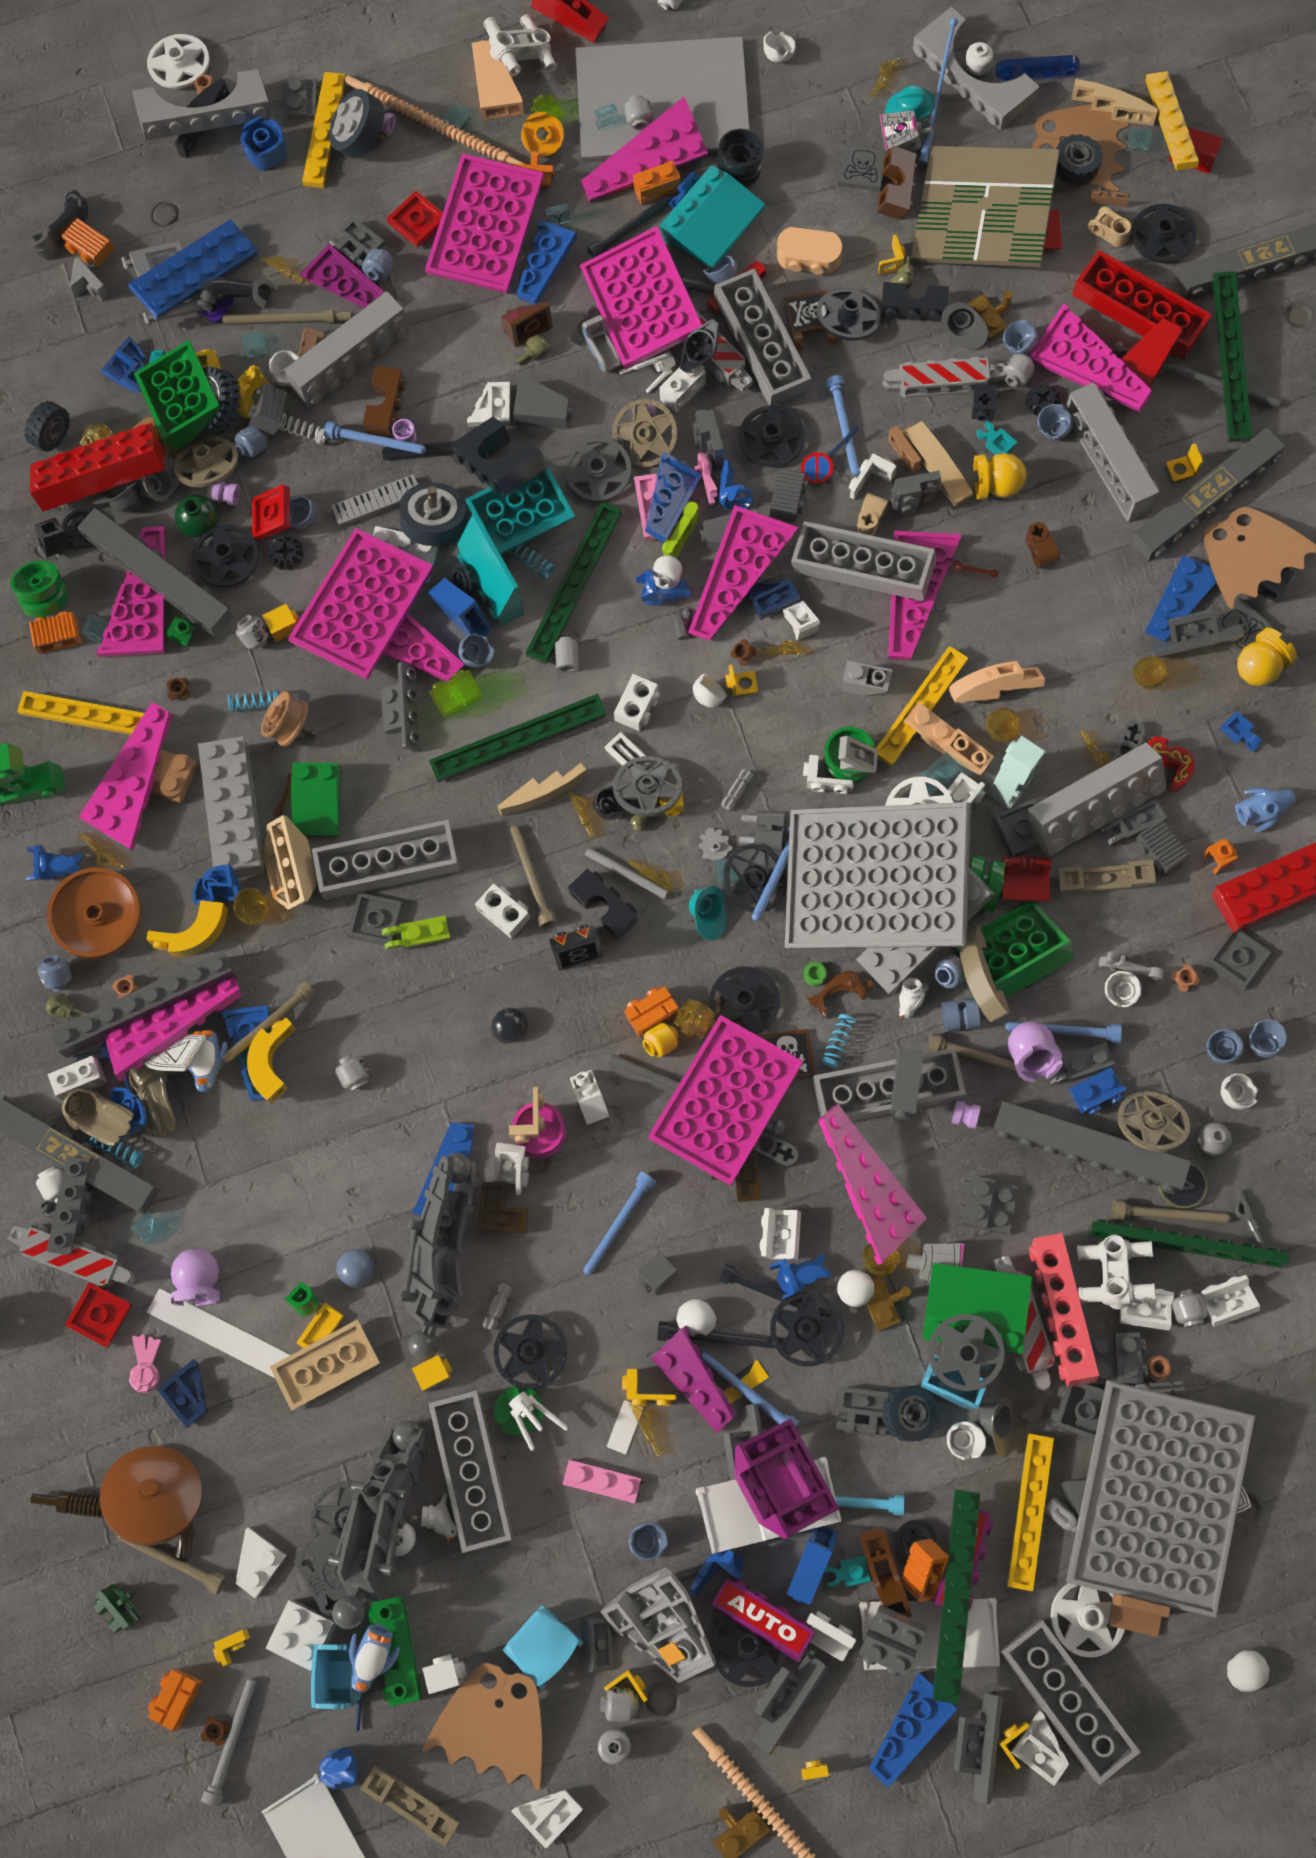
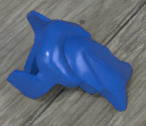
M726 459L721 472L719 487L720 503L725 509H732L734 505L747 509L753 502V493L746 486L734 485L735 468L731 467L730 460ZM743 492L748 495L746 497H738Z
M651 569L635 577L636 583L645 584L642 589L641 601H644L646 605H661L679 598L691 596V591L686 589L688 585L687 580L679 582L672 589H662L656 586Z
M42 845L27 847L28 852L34 853V872L26 878L27 881L54 880L56 877H66L80 870L81 853L71 857H66L65 855L56 856L53 853H47Z
M820 1254L811 1262L804 1261L798 1265L795 1263L788 1264L785 1258L769 1266L770 1270L780 1268L777 1273V1280L781 1290L787 1293L782 1299L798 1294L805 1289V1286L814 1284L815 1280L832 1276L831 1272L823 1267L825 1259L823 1254Z
M730 1549L711 1554L709 1558L705 1559L700 1571L696 1575L690 1588V1593H695L696 1596H699L705 1585L721 1567L738 1580H741L743 1577L742 1564L744 1558L739 1554L734 1557V1553Z
M346 1747L328 1751V1756L319 1765L323 1784L332 1789L351 1788L357 1782V1763L353 1752Z

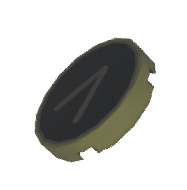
M1190 1163L1185 1184L1180 1193L1169 1194L1163 1192L1160 1186H1158V1191L1169 1206L1176 1209H1190L1197 1206L1204 1199L1207 1192V1179L1204 1172L1196 1164Z

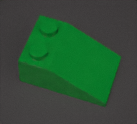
M292 763V823L305 837H339L343 776L339 763Z

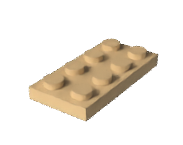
M356 1320L271 1365L270 1369L291 1411L375 1367L380 1364V1361L359 1320Z

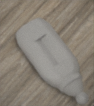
M1053 1497L1045 1506V1513L1063 1529L1076 1533L1078 1516L1059 1499Z

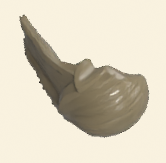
M145 1065L139 1069L133 1067L130 1069L129 1080L133 1087V1092L142 1100L145 1107L147 1125L144 1129L153 1137L157 1135L160 1138H165L168 1136L169 1131H175L176 1127L175 1117L166 1093L165 1084L168 1079L166 1071L151 1069Z
M76 1088L66 1095L62 1103V1113L73 1129H80L106 1145L114 1146L116 1142L120 1141V1137L128 1135L131 1131V1125L128 1121L133 1119L134 1114L129 1109L114 1103L96 1091Z

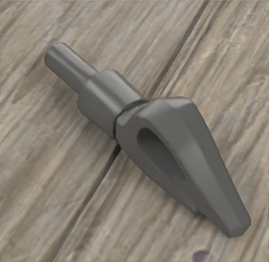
M1239 1190L1235 1214L1238 1218L1246 1220L1250 1233L1253 1232L1258 1245L1262 1246L1264 1241L1259 1233L1260 1227L1253 1217L1242 1190ZM1239 1205L1243 1206L1244 1214L1239 1212Z

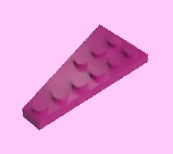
M685 96L581 180L589 203L634 186L633 175L663 165L672 160L678 169L708 157V152Z
M1065 303L1029 355L1034 364L1077 384L1086 386L1094 382L1096 387L1102 390L1104 396L1140 413L1153 395L1152 390L1091 329L1089 330L1082 323V320L1070 311Z
M734 505L688 633L710 641L797 532L798 527Z
M165 527L142 528L139 537L146 542V547L150 550L156 549L163 555V560L166 561ZM126 571L127 575L124 584H121L110 614L112 617L108 628H105L104 638L101 647H98L96 655L98 657L165 654L166 599L129 571Z
M894 531V541L935 549L936 564L924 601L891 594L888 659L911 661L962 534Z
M153 702L146 710L79 816L80 819L132 851L135 849V837L137 831L140 832L142 825L140 823L143 810L147 807L156 776L154 774L156 764L161 759L160 750L162 743L166 741L173 714Z
M235 977L223 980L213 987L201 990L189 998L179 1000L167 1008L157 1010L145 1018L135 1020L131 1024L105 1035L110 1059L118 1081L120 1082L126 1078L125 1073L133 1067L139 1069L143 1066V1061L150 1055L160 1054L188 1034L187 1030L196 1023L198 1026L206 1022L205 1017L213 1011L220 1012L242 997Z

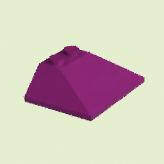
M792 1419L782 1422L735 1446L734 1478L756 1520L763 1527L785 1539L839 1510L834 1497Z

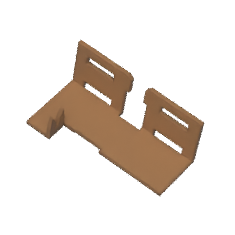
M1099 187V190L1091 191L1090 203L1127 207L1129 201L1128 193L1112 192L1111 197H1106L1108 192L1101 191V187Z
M306 327L302 333L301 349L298 356L301 357L316 345V340L320 339L322 341L324 332Z

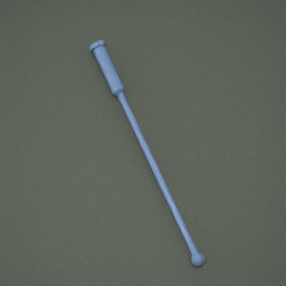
M956 17L950 19L951 28L930 119L932 132L924 136L920 158L918 159V164L928 165L929 161L928 157L934 135V120L954 29L958 24Z

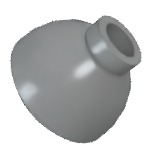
M1209 1123L1203 1126L1198 1133L1199 1147L1210 1156H1221L1231 1146V1133L1220 1123Z

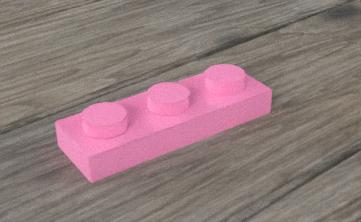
M656 474L634 477L644 541L656 539L645 532L657 478Z
M569 1460L563 1485L635 1503L641 1478Z

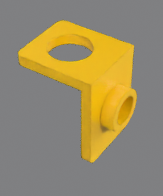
M897 234L893 235L892 240L895 258L879 262V276L898 272V268L904 265V258L906 257L905 248L899 244ZM889 264H895L891 268L884 269Z
M1192 444L1187 456L1168 461L1166 466L1172 481L1177 482L1197 476L1203 464V458L1196 444ZM1177 464L1184 465L1186 473L1182 475L1175 473L1174 466Z
M729 665V674L725 675L727 688L732 690L733 697L758 692L754 671L734 674L733 666ZM749 678L752 681L751 687L742 689L739 686L740 679Z
M627 1670L604 1687L607 1691L627 1676L644 1703L648 1700L643 1691L646 1688L644 1682L639 1675L634 1677L630 1670Z
M1025 1721L1018 1727L1015 1724L1008 1727L1003 1732L1004 1737L997 1742L1017 1770L1021 1767L1006 1747V1744L1030 1727Z

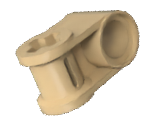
M1101 207L1096 218L1088 223V228L1091 233L1101 237L1113 246L1122 247L1128 242L1131 224L1127 219L1114 213L1111 209Z
M867 493L858 517L857 533L875 535L880 521L885 515L889 500Z

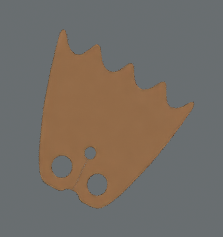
M1092 104L1052 111L1036 119L1035 131L1038 136L1037 140L1033 142L1032 149H1039L1042 144L1046 143L1050 144L1053 149H1056L1060 142V137L1063 136L1069 137L1073 134L1089 136L1100 145L1103 159L1097 176L1095 175L1094 179L1088 181V183L1109 190L1119 191L1111 182L1110 177L1112 174L1124 170L1115 161L1114 154L1125 149L1126 145L1117 139L1116 134L1119 130L1127 127L1129 123L1111 120L1112 113L1091 110ZM1045 121H1053L1056 124V129L1052 132H1046L1042 125Z
M1249 507L1238 508L1230 513L1227 520L1215 522L1204 531V543L1209 563L1219 589L1230 609H1233L1234 600L1238 594H1246L1256 598L1258 595V585L1262 581L1281 583V571L1284 568L1304 569V556L1308 553H1316L1315 543L1286 524ZM1242 514H1246L1251 517V522L1246 526H1240L1237 524V518ZM1217 529H1224L1227 532V536L1223 540H1215L1212 534ZM1244 535L1245 540L1242 542L1238 541L1237 537Z
M490 1663L481 1664L466 1678L448 1702L426 1740L422 1752L425 1753L435 1746H442L446 1751L450 1765L460 1758L467 1756L475 1762L478 1774H482L491 1766H497L503 1771L508 1784H511L521 1774H525L530 1777L535 1789L538 1791L541 1782L542 1727L539 1697L534 1681L520 1673L506 1674L499 1666ZM485 1673L494 1674L497 1679L496 1686L491 1689L485 1688L481 1683L482 1675ZM515 1683H522L526 1686L527 1695L524 1698L517 1699L512 1695L511 1688ZM501 1698L504 1705L498 1708L495 1706V1701Z

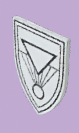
M186 1035L160 1054L150 1055L143 1061L144 1065L155 1070L186 1071L205 1042L206 1036Z

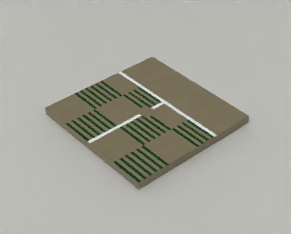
M931 146L911 261L1041 267L1060 155L1059 149Z

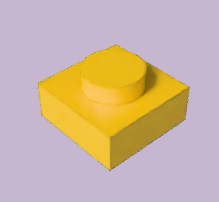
M821 1759L806 1761V1766L801 1767L803 1780L829 1776L827 1764H821Z

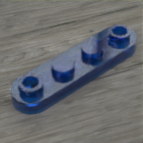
M1063 55L1006 59L996 64L995 72L998 79L1008 81L1017 79L1023 74H1026L1029 78L1069 77L1075 75L1081 67L1078 56Z

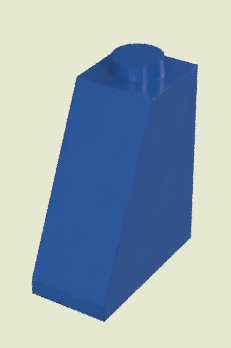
M442 579L428 592L436 606L466 635L476 633L486 636L492 630L477 602L447 579Z
M825 1526L812 1529L787 1592V1595H790L795 1601L811 1604L832 1554L838 1535L837 1531Z

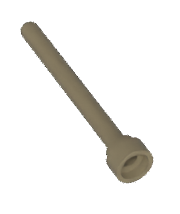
M514 825L511 827V833L539 909V917L537 918L540 928L551 927L558 922L556 915L547 907L520 828Z
M306 982L301 983L290 1000L222 1056V1060L225 1063L233 1060L252 1043L261 1028L267 1031L299 1003L309 1002L316 996L314 990Z
M932 1033L927 1051L936 1052L955 1048L958 1055L1017 1071L1013 1060L947 1042L940 1034Z
M1114 1200L1112 1205V1218L1117 1220H1124V1218H1129V1216L1228 1223L1231 1220L1230 1215L1226 1213L1130 1206L1124 1200Z
M117 1536L118 1540L205 1583L204 1586L207 1587V1591L218 1595L225 1585L227 1577L218 1572L208 1574L153 1545H137Z

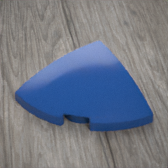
M128 336L117 348L115 355L102 368L101 373L120 386L139 393L141 389L134 373L144 367L143 360L145 356L138 344Z
M219 865L208 869L203 877L197 880L193 889V904H200V901L217 902L218 900L240 902L243 898L240 882L231 865Z
M120 1087L111 1088L110 1100L129 1109L134 1114L133 1119L128 1121L131 1125V1131L128 1135L120 1138L133 1135L142 1130L147 1125L146 1111L142 1100L133 1091L128 1092L127 1089Z

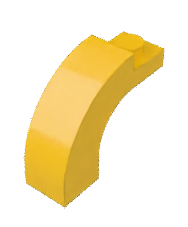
M200 901L197 919L189 929L181 933L148 931L146 940L153 948L158 950H167L168 947V952L172 957H188L198 954L212 945L221 934L226 923L228 908L224 903Z
M286 1017L283 1020L277 1021L272 1026L269 1034L261 1028L254 1037L248 1052L247 1067L250 1079L256 1090L271 1105L288 1089L276 1076L272 1066V1059L276 1049L296 1030Z

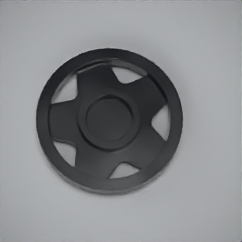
M78 509L72 511L63 520L61 527L64 530L66 542L76 549H85L93 546L91 542H86L87 539L82 536L77 528L85 519L82 514L89 515L92 510ZM73 518V524L67 526L69 521ZM67 537H74V541L72 542Z

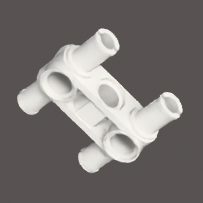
M526 14L521 17L520 23L524 30L501 31L494 17L487 18L484 21L483 25L490 36V54L495 60L504 63L509 76H516L520 73L521 68L517 60L540 59L545 72L550 73L556 69L557 63L551 55V46L549 44L551 37L547 31L537 28L532 15Z
M1111 1235L1105 1238L1104 1241L1099 1242V1245H1077L1078 1261L1100 1259L1103 1267V1284H1101V1287H1079L1080 1303L1102 1302L1114 1309H1123L1128 1304H1131L1133 1300L1156 1299L1154 1283L1132 1285L1129 1275V1260H1131V1257H1153L1152 1241L1130 1243L1129 1240H1123L1118 1235Z

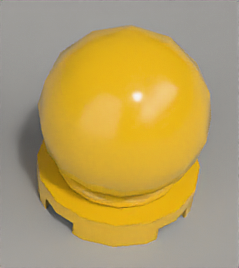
M1000 453L994 455L989 461L986 459L985 454L974 456L973 471H978V482H974L977 499L986 500L989 493L996 497L1007 498L1016 495L1023 488L1027 477L1026 467L1022 460L1015 455Z
M1266 627L1256 635V642L1250 643L1241 651L1237 658L1238 672L1248 684L1253 686H1267L1278 679L1283 671V667H1290L1298 656L1291 642L1286 645L1279 638L1282 635L1280 632Z

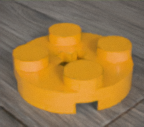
M537 112L530 115L523 124L521 132L522 143L530 154L533 151H538L539 157H549L555 154L561 147L564 137L561 122L546 112ZM540 129L543 132H548L546 140L537 137Z

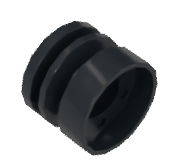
M739 128L728 131L719 142L717 168L730 174L745 188L752 186L760 177L763 155L762 140L756 133L748 129Z

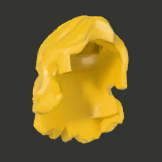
M255 365L250 366L248 371H245V374L239 377L236 384L240 387V391L237 393L241 394V399L237 401V403H240V408H236V411L242 417L251 419L248 416L251 405L254 404V401L251 400L254 390L256 388L260 389L264 382L270 384L264 378L263 373L260 371L261 369Z

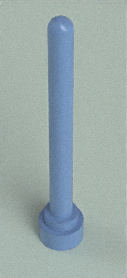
M834 375L826 379L827 390L834 396L844 439L851 431L842 396L845 385L841 375ZM851 437L845 443L851 473L856 476L860 473Z
M328 421L324 428V437L330 440L342 437L423 454L426 450L425 446L343 429L336 422Z
M790 826L787 830V843L752 914L754 921L761 919L788 862Z
M1008 1022L1005 1028L1007 1031H1012L1021 1022ZM1044 1024L1052 1034L1105 1038V1040H1110V1043L1120 1044L1121 1024H1111V1026H1106V1028Z
M641 1171L637 1176L635 1184L637 1187L584 1267L586 1275L593 1273L644 1192H648L649 1189L652 1190L657 1183L656 1180Z
M703 1352L700 1355L704 1364L709 1366L752 1403L757 1404L762 1411L778 1424L792 1419L795 1427L799 1424L800 1421L792 1415L789 1417L787 1414L784 1416L708 1353Z

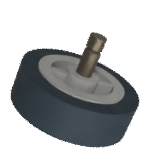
M363 89L353 90L345 96L337 107L331 121L329 139L332 147L350 158H359L368 152L376 140L383 143L386 135L380 132L384 121L382 101Z
M437 482L418 484L407 490L400 500V527L410 540L421 545L441 546L451 543L463 533L466 527V502L463 496L449 485Z

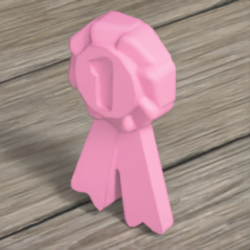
M698 453V465L695 466V470H699L702 474L701 478L704 481L709 506H714V497H717V487L710 476L712 474L711 461L706 453Z
M142 1334L139 1337H132L138 1365L131 1369L129 1382L137 1392L149 1393L158 1386L160 1381V1372L153 1364L159 1351L161 1340H154L152 1337H149L146 1350V1338Z

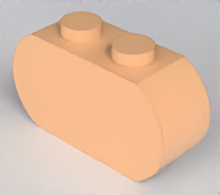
M789 227L778 237L777 259L784 269L794 272L804 271L816 275H828L834 272L840 265L842 243L834 232Z

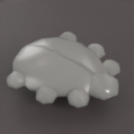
M708 828L705 830L706 835L702 834L700 836L703 843L699 844V848L703 849L704 854H702V858L721 860L726 857L729 851H732L733 847L728 845L727 842L729 837L726 835L722 836V830L720 829L715 832L713 828Z

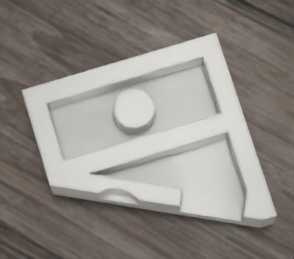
M510 382L487 383L483 390V395L475 405L476 408L472 416H469L467 419L468 427L479 426L492 416L505 426H510Z
M247 1527L235 1584L252 1597L257 1598L287 1555L250 1527Z
M1038 1711L1029 1724L1030 1727L1024 1731L1011 1750V1753L1055 1786L1069 1763L1061 1751L1044 1714Z
M562 1790L517 1806L511 1812L547 1848L583 1808L566 1790Z

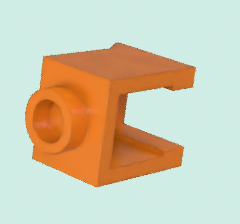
M1224 838L1209 846L1203 857L1206 859L1213 856L1218 864L1213 870L1216 875L1234 865L1238 858V853L1230 840L1227 841Z

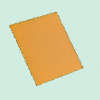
M674 1642L658 1649L669 1666L685 1659Z

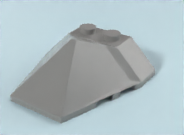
M666 1567L631 1584L600 1611L619 1635L623 1636L625 1634L636 1643V1649L640 1652L645 1650L655 1659L654 1663L678 1683L716 1664L688 1592L673 1572ZM674 1642L685 1659L669 1666L658 1649Z

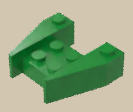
M8 742L0 745V806L43 798L52 799L57 794L65 792L62 766L51 761L31 767L23 764L21 748Z

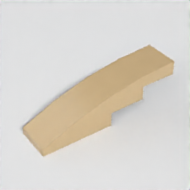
M1075 79L1071 100L1091 102V110L1112 113L1111 120L1154 126L1158 110L1156 107L1121 90L1095 82Z
M922 421L903 432L905 438L921 458V463L929 472L940 471L941 483L939 489L954 506L973 496L971 488L959 469Z
M580 763L563 777L558 771H555L540 784L532 778L497 806L499 813L502 816H506L546 803L588 777L587 770Z

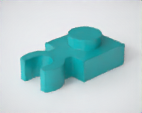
M988 421L984 424V428L988 432L985 433L980 429L977 430V437L981 440H987L985 447L994 455L1000 453L1009 454L1017 446L1015 439L1001 428L997 432L994 431L993 425Z
M865 1555L840 1561L842 1569L827 1567L824 1573L833 1572L836 1576L833 1582L827 1583L829 1587L838 1585L840 1580L845 1581L846 1587L871 1581Z

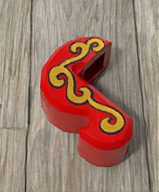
M1153 737L1149 740L1148 745L1162 757L1164 767L1176 771L1169 791L1177 792L1183 789L1194 773L1195 760L1192 753L1186 748L1179 746L1167 748L1166 746L1169 742L1167 738Z

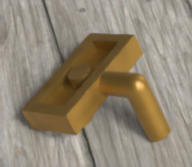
M1011 291L1004 293L1002 303L995 308L984 294L967 303L974 308L986 323L988 341L1003 334L1008 327L1000 317V314L1010 308L1013 296Z
M882 1276L872 1280L874 1283V1295L866 1304L878 1332L901 1323L894 1303L908 1298L911 1294V1289L905 1286L900 1291L889 1295Z
M723 1806L719 1809V1818L724 1820L729 1829L716 1838L713 1843L724 1858H737L770 1830L754 1808L737 1821L729 1809Z

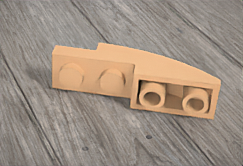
M1017 661L1006 662L980 669L961 678L949 686V692L955 703H967L968 701L977 700L988 701L990 699H998L1001 690L1011 691L1013 689L1043 687L1045 678L1038 667L1021 668Z
M920 702L916 704L904 721L921 735L919 738L949 759L979 775L983 773L994 757L960 729H953Z

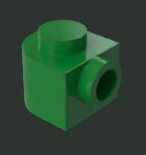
M175 617L167 631V636L177 644L188 646L196 631V627L186 618L179 619Z
M300 1282L284 1299L291 1309L301 1316H310L319 1307V1299L310 1287L303 1282Z

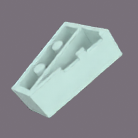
M1023 736L1017 742L1013 740L1006 750V755L1003 758L1004 762L987 795L1008 809L1012 808L1035 777L1045 751Z

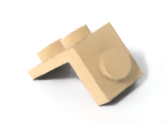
M533 1087V1125H509V1136L511 1139H515L517 1143L530 1142V1139L540 1138V1132L545 1130L544 1117H540V1108H544V1093H540L538 1087Z

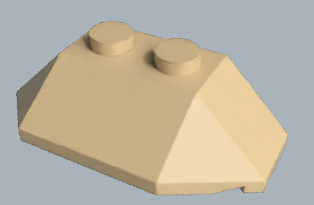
M283 815L267 824L263 859L273 898L285 906L286 909L293 910L308 902L318 881L308 839L287 816Z

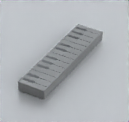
M414 474L331 505L339 527L398 506L404 493L418 485Z

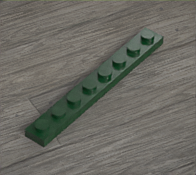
M1236 271L1214 272L1212 282L1228 442L1250 441L1252 439Z
M601 502L525 652L526 657L547 665L555 649V643L559 641L622 515L621 509Z
M595 694L432 758L429 762L439 783L607 716L599 694Z
M1105 1219L1092 1221L1088 1229L1089 1237L1105 1239L1111 1235H1118L1123 1240H1129L1130 1243L1152 1241V1246L1155 1248L1282 1269L1289 1263V1253H1283L1279 1248L1271 1247L1265 1250L1257 1248L1258 1246L1255 1244L1235 1245L1232 1241L1220 1239L1217 1242L1208 1240V1237L1202 1235L1187 1237L1184 1236V1233L1178 1231L1163 1233L1153 1227L1139 1229L1129 1223L1115 1225Z
M954 1490L947 1554L949 1559L946 1564L933 1701L959 1704L980 1503V1493Z

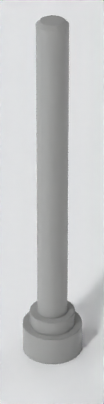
M248 1678L212 1785H208L207 1790L203 1792L201 1801L217 1807L221 1806L224 1797L221 1787L257 1683L253 1679Z

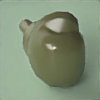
M909 256L905 257L904 265L898 268L897 274L890 279L891 283H905V290L910 288L914 281L913 267L909 265Z
M542 334L530 336L526 342L527 346L524 347L526 353L517 359L516 362L520 365L529 357L535 360L542 354L548 353L550 351L549 341Z
M65 994L53 995L46 1003V1011L53 1017L70 1018L72 1014L77 1016L87 1014L85 1011L74 1009V1003L69 1002Z

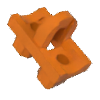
M538 151L531 153V165L515 164L518 167L542 172L544 179L541 188H550L552 177H555V170H553V165H539Z

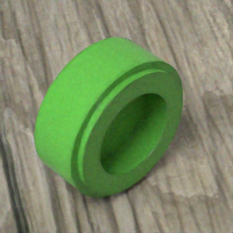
M820 962L809 963L804 969L806 983L815 987L822 985L827 979L826 967Z

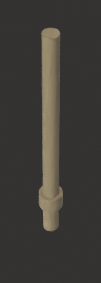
M325 310V312L224 315L222 319L223 324L314 321L335 323V321L350 320L352 312Z

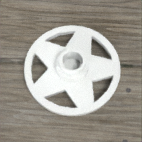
M187 34L171 35L160 40L151 49L147 59V67L153 80L161 86L172 89L185 88L195 84V79L207 72L210 63L209 53L205 44L198 38ZM177 41H189L193 43L181 47V45ZM164 46L165 54L155 57L156 53ZM202 51L204 53L203 66L195 60ZM153 70L166 71V81L158 77ZM184 74L194 76L186 81L179 82Z
M913 777L901 782L892 790L887 799L886 806L954 802L948 790L938 781L928 777ZM926 783L938 787L944 795L929 797ZM912 784L909 798H894L902 788Z
M1067 1583L1055 1596L1051 1608V1624L1058 1641L1068 1651L1082 1657H1098L1110 1652L1119 1643L1125 1630L1118 1628L1114 1638L1111 1639L1107 1624L1109 1623L1112 1602H1100L1096 1589L1083 1586L1080 1587L1077 1601L1062 1599L1071 1588L1078 1586ZM1057 1613L1070 1622L1065 1637H1063L1060 1631ZM1089 1638L1100 1650L1087 1652L1076 1649V1647Z

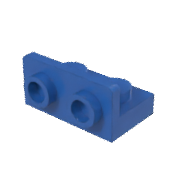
M1110 1067L1070 1087L1068 1091L1081 1115L1087 1112L1093 1115L1103 1109L1101 1105L1110 1102L1112 1105L1124 1099L1123 1094L1127 1091L1126 1086L1122 1087L1113 1069Z

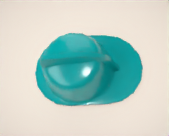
M917 85L907 86L889 99L886 104L885 113L914 111L917 120L925 118L934 108V96L930 91Z
M716 886L695 889L689 901V911L695 918L697 930L702 938L716 940L725 931L727 924L723 892Z

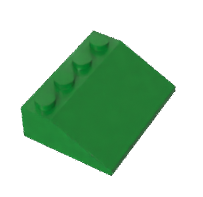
M190 340L134 373L162 439L174 451L194 441L221 408Z
M1027 901L981 928L987 948L982 950L996 991H1003L1005 999L1074 959L1071 941L1035 901ZM954 947V949L960 956L959 947Z
M933 1263L922 1340L930 1341L933 1332L944 1320L959 1314H972L987 1320L996 1328L1002 1338L1005 1352L1023 1354L1032 1276ZM959 1320L950 1323L948 1326L963 1333L973 1320ZM986 1327L983 1344L998 1349L994 1335ZM939 1335L936 1339V1342H942Z

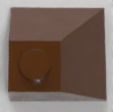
M548 302L520 306L516 309L508 310L501 316L503 329L515 348L527 342L530 336L542 334L553 328Z

